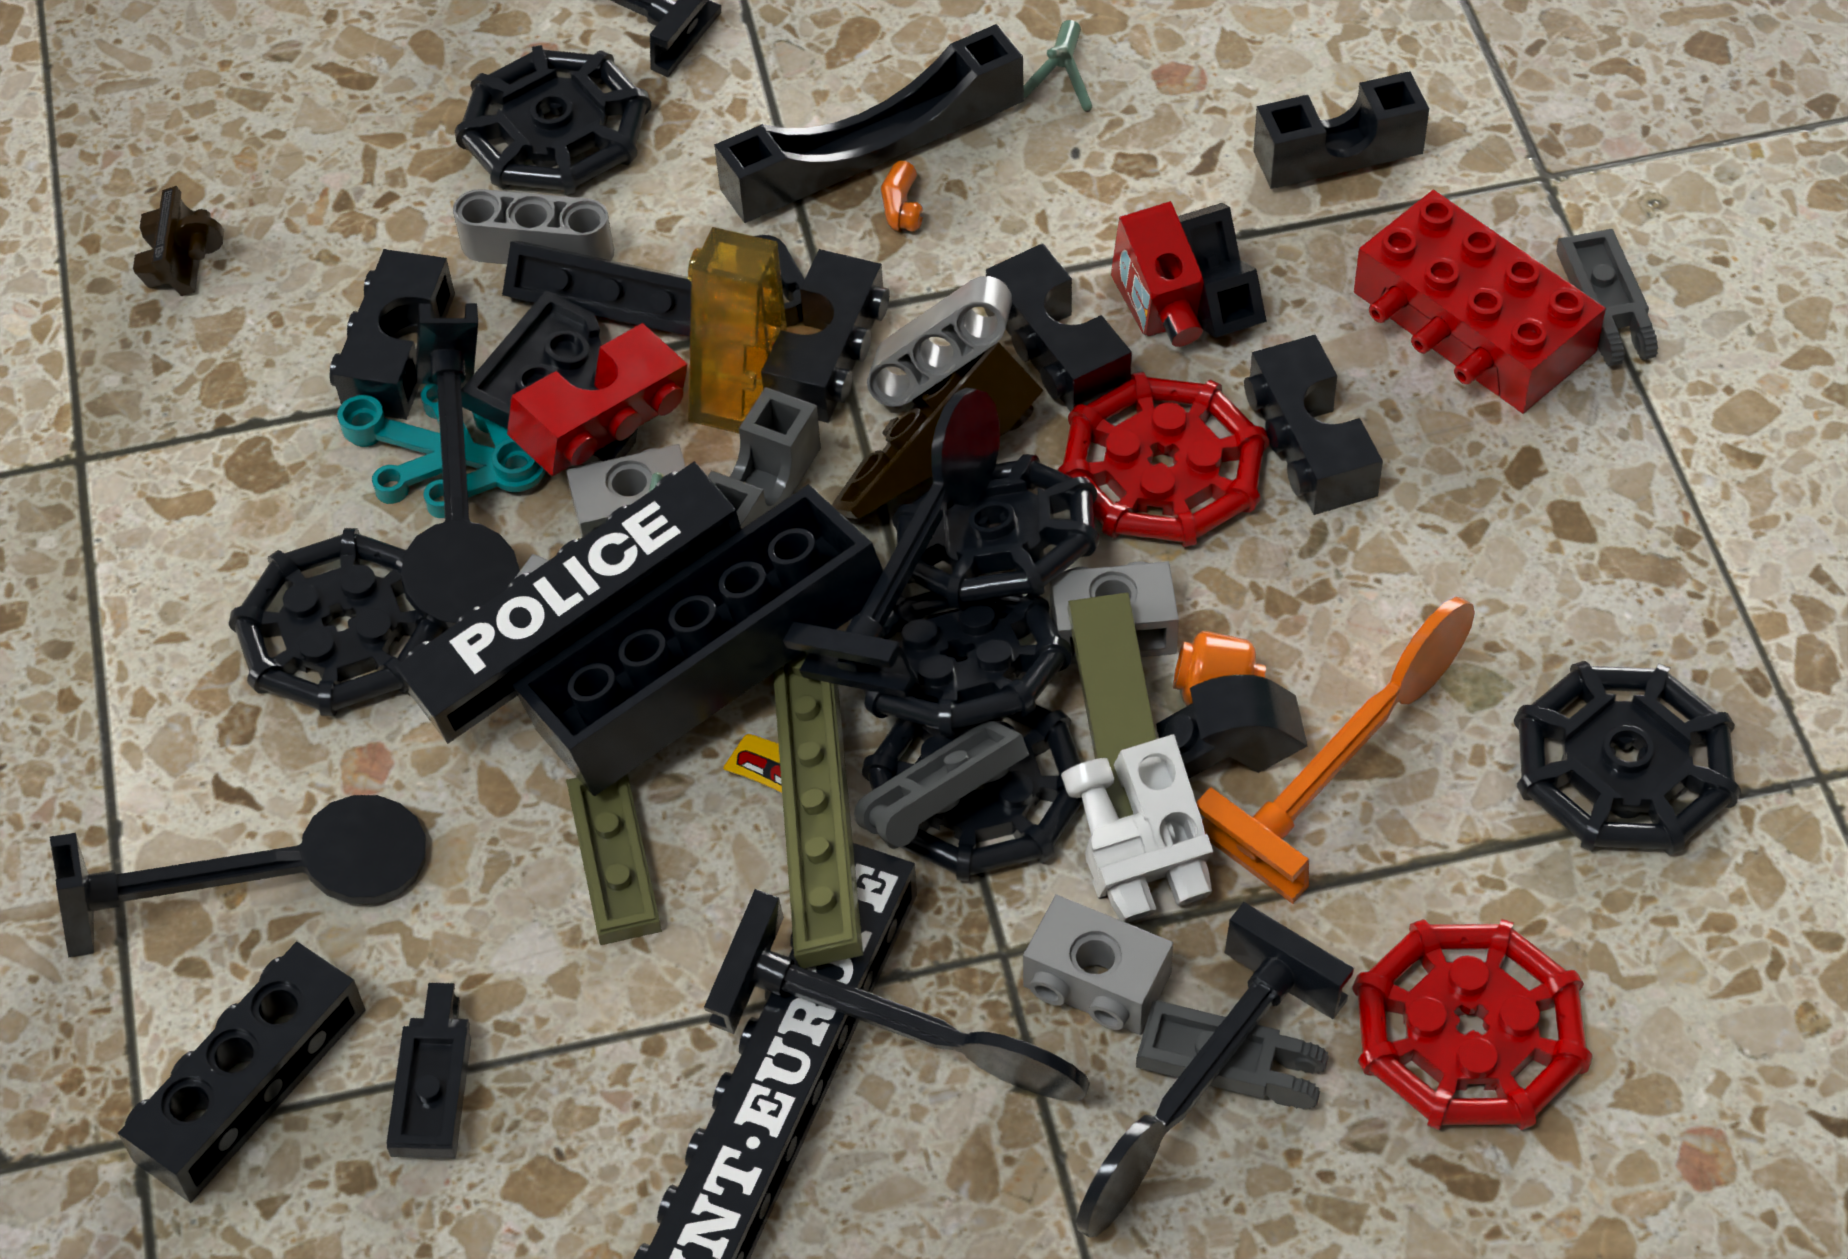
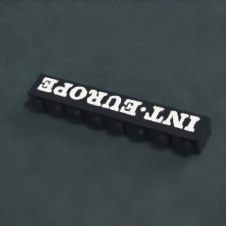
M853 843L863 955L805 969L872 993L917 896L915 863ZM792 933L790 939V946L792 947V950L789 957L794 959V965L799 966L794 957ZM765 990V1000H767V1003L759 1019L751 1017L743 1030L739 1043V1054H741V1057L733 1073H723L716 1086L712 1100V1108L715 1111L706 1129L699 1127L689 1142L685 1156V1165L688 1167L679 1186L670 1185L661 1200L657 1214V1222L660 1223V1226L651 1244L643 1243L638 1248L633 1259L751 1258L859 1023V1019L786 992L779 996Z

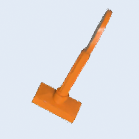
M1454 597L1443 603L1430 615L1402 653L1388 685L1368 699L1273 802H1266L1253 817L1210 787L1196 802L1199 813L1204 816L1202 823L1210 843L1294 904L1309 887V859L1283 840L1294 828L1293 821L1385 723L1398 702L1409 705L1421 698L1436 684L1457 656L1470 632L1475 615L1473 604L1464 598Z

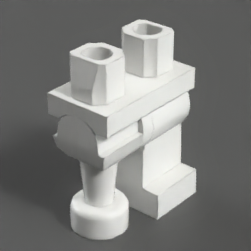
M1174 734L1120 751L1114 767L1121 786L1125 788L1133 815L1119 819L1107 794L1106 788L1114 783V776L1107 758H1098L1080 763L1061 774L1067 794L1072 798L1082 797L1091 832V837L1085 850L1086 863H1088L1094 878L1092 883L1099 899L1108 896L1111 906L1120 921L1130 923L1154 914L1157 909L1148 883L1165 877L1168 879L1177 906L1200 901L1210 895L1212 888L1206 861L1213 853V849L1208 835L1205 834L1198 806Z

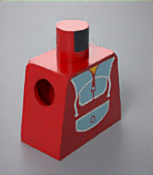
M1169 201L1120 216L1111 276L1141 332L1147 336L1167 332L1172 345L1175 347H1182L1193 343L1203 333L1197 315L1204 282L1172 202Z

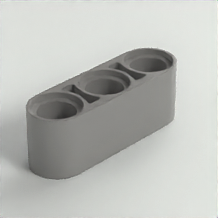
M478 189L462 194L453 205V214L461 249L465 256L474 261L507 264L511 241H523L612 260L614 257V245L608 211L603 204L596 200Z
M980 276L970 280L887 337L877 348L867 378L868 390L872 397L879 403L890 407L902 406L995 345L1003 337L1012 306V295L1007 285L991 276ZM984 307L995 315L984 317L975 313L972 308ZM940 337L949 342L950 345L939 346L931 342L929 338ZM886 367L900 368L906 372V375L893 374Z

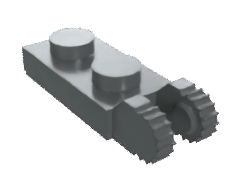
M1606 229L1559 238L1556 252L1570 284L1606 308L1598 343V349L1606 365L1613 366L1623 363L1625 355L1624 345L1617 328L1630 326L1631 340L1639 357L1642 360L1656 357V354H1658V341L1653 325L1648 317L1649 307L1614 230Z
M1158 1000L1152 1001L1136 1057V1068L1179 1078L1226 1017ZM1256 1025L1210 1086L1262 1099L1266 1095L1277 1104L1288 1107L1294 1106L1296 1109L1315 1108L1320 1095L1319 1087H1316V1084L1311 1083L1310 1080L1299 1079L1293 1075L1272 1071L1273 1061L1275 1059L1287 1069L1320 1074V1071L1324 1072L1326 1069L1329 1055L1324 1050L1325 1048L1319 1047L1318 1044L1306 1043L1304 1040L1280 1035V1030Z

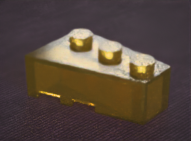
M712 227L703 247H697L693 251L688 266V279L692 282L688 422L739 434L740 425L763 391L761 370L780 330L787 331L777 241Z

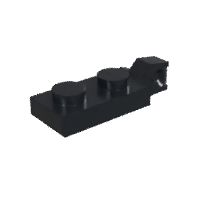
M428 983L424 1018H410L409 1026H403L386 1142L390 1157L456 1158L471 1036L469 1019H458L460 998L455 995L454 983Z

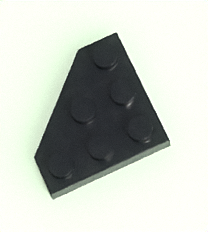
M545 290L461 389L462 407L508 429L512 395L555 371L575 387L584 390H599L594 386L599 349L602 343L599 338L600 327L595 314ZM638 428L628 438L621 441L615 440L594 452L581 465L585 466L595 461H607L626 456L636 443Z

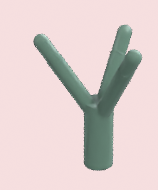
M1066 20L1061 24L1055 46L1047 50L1048 60L1024 85V98H1027L1053 69L1059 66L1066 68L1082 109L1084 111L1092 109L1091 100L1073 58L1081 32V27L1076 21Z

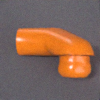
M898 161L892 166L881 185V194L887 224L898 232H901L902 229L915 232L922 225L923 217L920 214L923 212V207L918 202H907V194L916 180L917 172L915 167L906 161Z

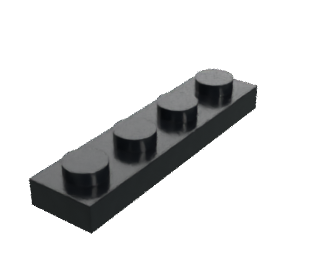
M511 241L502 296L535 303L547 290L593 312L595 316L636 325L643 323L645 326L654 329L712 340L715 339L724 284L523 241Z

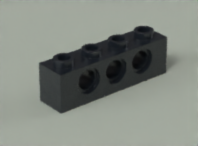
M298 941L282 957L273 959L263 970L259 982L239 1003L229 1006L221 1014L215 1029L195 1051L187 1052L177 1061L170 1077L153 1096L138 1103L129 1113L125 1126L118 1132V1135L133 1162L191 1203L366 1011L355 980ZM294 1014V1016L285 1023L273 1024L278 1018L284 1015ZM245 1061L251 1062L243 1070L229 1073L230 1069L236 1064ZM206 1109L205 1113L198 1119L183 1122L192 1112Z

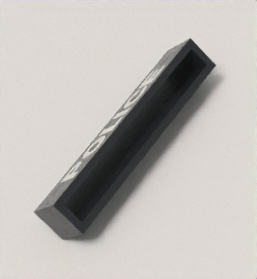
M694 461L681 471H675L664 476L653 490L631 505H624L613 511L606 522L584 537L566 543L555 557L533 572H527L516 577L505 591L483 606L474 607L465 612L454 626L432 641H425L415 646L406 658L394 667L411 697L446 743L449 744L518 695L512 686L514 682L740 531L742 528L736 509Z

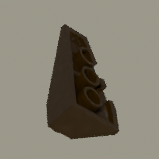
M997 342L985 352L913 399L914 406L900 419L898 417L891 419L882 432L888 442L883 450H877L862 460L832 503V506L845 518L860 519L932 477L931 449L935 427L944 406L954 393L964 388L987 392L996 405L1000 421V436L1008 431L1019 428L1029 419L1034 411L1033 402L1044 390L1011 354Z

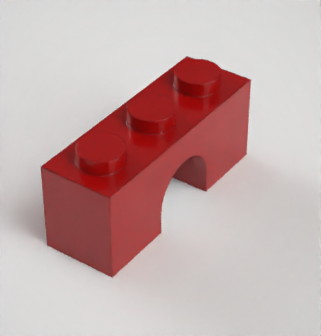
M641 323L600 346L594 386L599 390H584L575 387L555 371L513 394L511 397L507 435L553 477L572 465L578 466L583 464L594 452L611 442L628 438L639 426L656 416H665L671 413L681 403L683 398L688 363L647 326Z

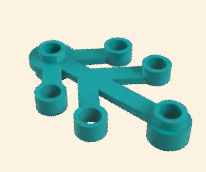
M427 384L421 391L424 411L429 417L436 419L439 424L438 402H432L438 398L437 385ZM357 395L341 404L337 417L342 434L349 442L360 447H368L376 444L378 441L427 454L400 465L382 466L374 472L372 484L376 497L381 502L386 504L398 503L406 498L410 485L442 474L440 433L385 418L381 403L372 396ZM472 412L475 426L478 430L489 433L495 448L474 443L463 422L466 465L479 468L466 474L468 497L495 487L509 492H521L536 486L542 480L546 471L507 435L508 429ZM438 479L426 486L423 496L429 514L436 518H445L444 501H434L438 497L443 496V480ZM388 482H398L392 487H383Z

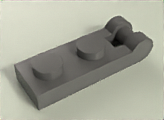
M993 720L977 725L863 796L855 807V821L860 827L873 834H878L880 838L894 846L902 847L909 844L915 838L919 824L935 814L945 813L953 809L960 802V798L984 783H990L1002 778L1008 773L1011 766L1029 756L1022 734Z

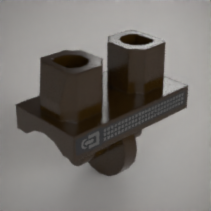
M177 186L162 190L159 209L141 214L139 228L142 237L153 249L135 254L133 270L148 288L169 283L180 296L195 292L199 262L204 259L205 254H210L220 249L223 245L224 229L219 222L211 218L209 211L205 209L193 211L188 208L181 199L182 192Z

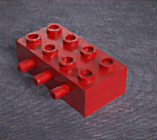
M1434 189L1363 244L1358 251L1354 293L1370 304L1369 313L1376 322L1384 323L1390 318L1413 335L1411 343L1419 353L1425 354L1433 349L1456 366L1454 374L1462 384L1469 385L1476 380L1522 414L1597 352L1606 308Z

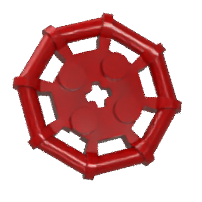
M1144 372L1132 373L1130 381L1088 405H1076L1068 415V422L1071 426L1063 464L1058 468V471L1073 478L1086 477L1097 489V498L1093 504L1094 517L1103 525L1102 532L1114 539L1122 534L1181 542L1183 547L1194 546L1197 543V538L1241 512L1249 513L1254 511L1261 500L1258 484L1263 452L1269 446L1267 432L1263 427L1255 426L1222 393V385L1213 380H1208L1205 384L1146 377ZM1153 401L1167 402L1158 405L1156 408L1153 405ZM1135 404L1137 414L1116 426L1106 421ZM1178 404L1192 405L1189 412H1185L1184 408ZM1211 414L1226 428L1231 436L1219 439L1205 424ZM1091 441L1106 447L1104 461H1087ZM1167 455L1173 458L1174 466L1168 467L1164 463L1152 465L1151 462L1155 456ZM1239 460L1236 479L1230 480L1219 476L1222 462ZM1107 484L1120 498V501L1113 503L1099 486ZM1211 497L1216 500L1193 514L1190 511ZM1147 506L1161 507L1163 508L1162 515H1168L1172 517L1141 514L1137 512L1147 513Z
M1425 919L1410 924V932L1368 972H1361L1356 976L1352 990L1358 996L1362 1054L1358 1058V1063L1365 1075H1375L1427 1118L1428 1127L1440 1130L1442 1125H1516L1520 1130H1524L1536 1124V1115L1577 1074H1584L1590 1068L1593 1056L1586 1048L1579 992L1583 988V981L1577 971L1565 970L1514 930V922L1501 919L1499 924H1429ZM1442 950H1488L1486 962L1469 955L1461 956L1453 962H1446ZM1505 955L1541 984L1529 991L1501 969ZM1420 959L1423 968L1428 974L1410 991L1394 985ZM1554 1006L1559 1039L1557 1041L1540 1037L1538 1026L1540 1012L1549 1010ZM1385 1011L1403 1015V1023L1406 1027L1405 1039L1393 1042L1388 1041ZM1467 1014L1481 1018L1483 1020L1482 1026L1487 1032L1483 1035L1475 1030L1468 1032L1466 1035L1460 1033L1457 1030L1460 1024L1459 1016ZM1532 1060L1546 1066L1525 1089L1520 1087L1514 1079ZM1413 1061L1439 1083L1437 1091L1435 1092L1404 1065ZM1468 1084H1485L1484 1090H1495L1498 1098H1454L1455 1090H1467Z

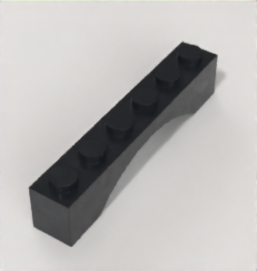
M995 24L951 43L934 63L910 84L887 100L860 114L834 123L808 128H780L761 124L714 144L720 190L742 221L747 223L1024 102L1023 55L999 26Z

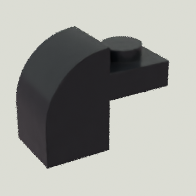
M1219 203L1178 216L1203 277L1204 285L1197 315L1202 329L1217 338L1267 322L1257 269L1240 260L1230 207L1224 203Z
M1228 675L1196 684L1190 688L1192 704L1156 723L1159 738L1174 734L1188 779L1228 757L1234 758L1259 773L1308 746L1296 695L1270 679L1255 675Z

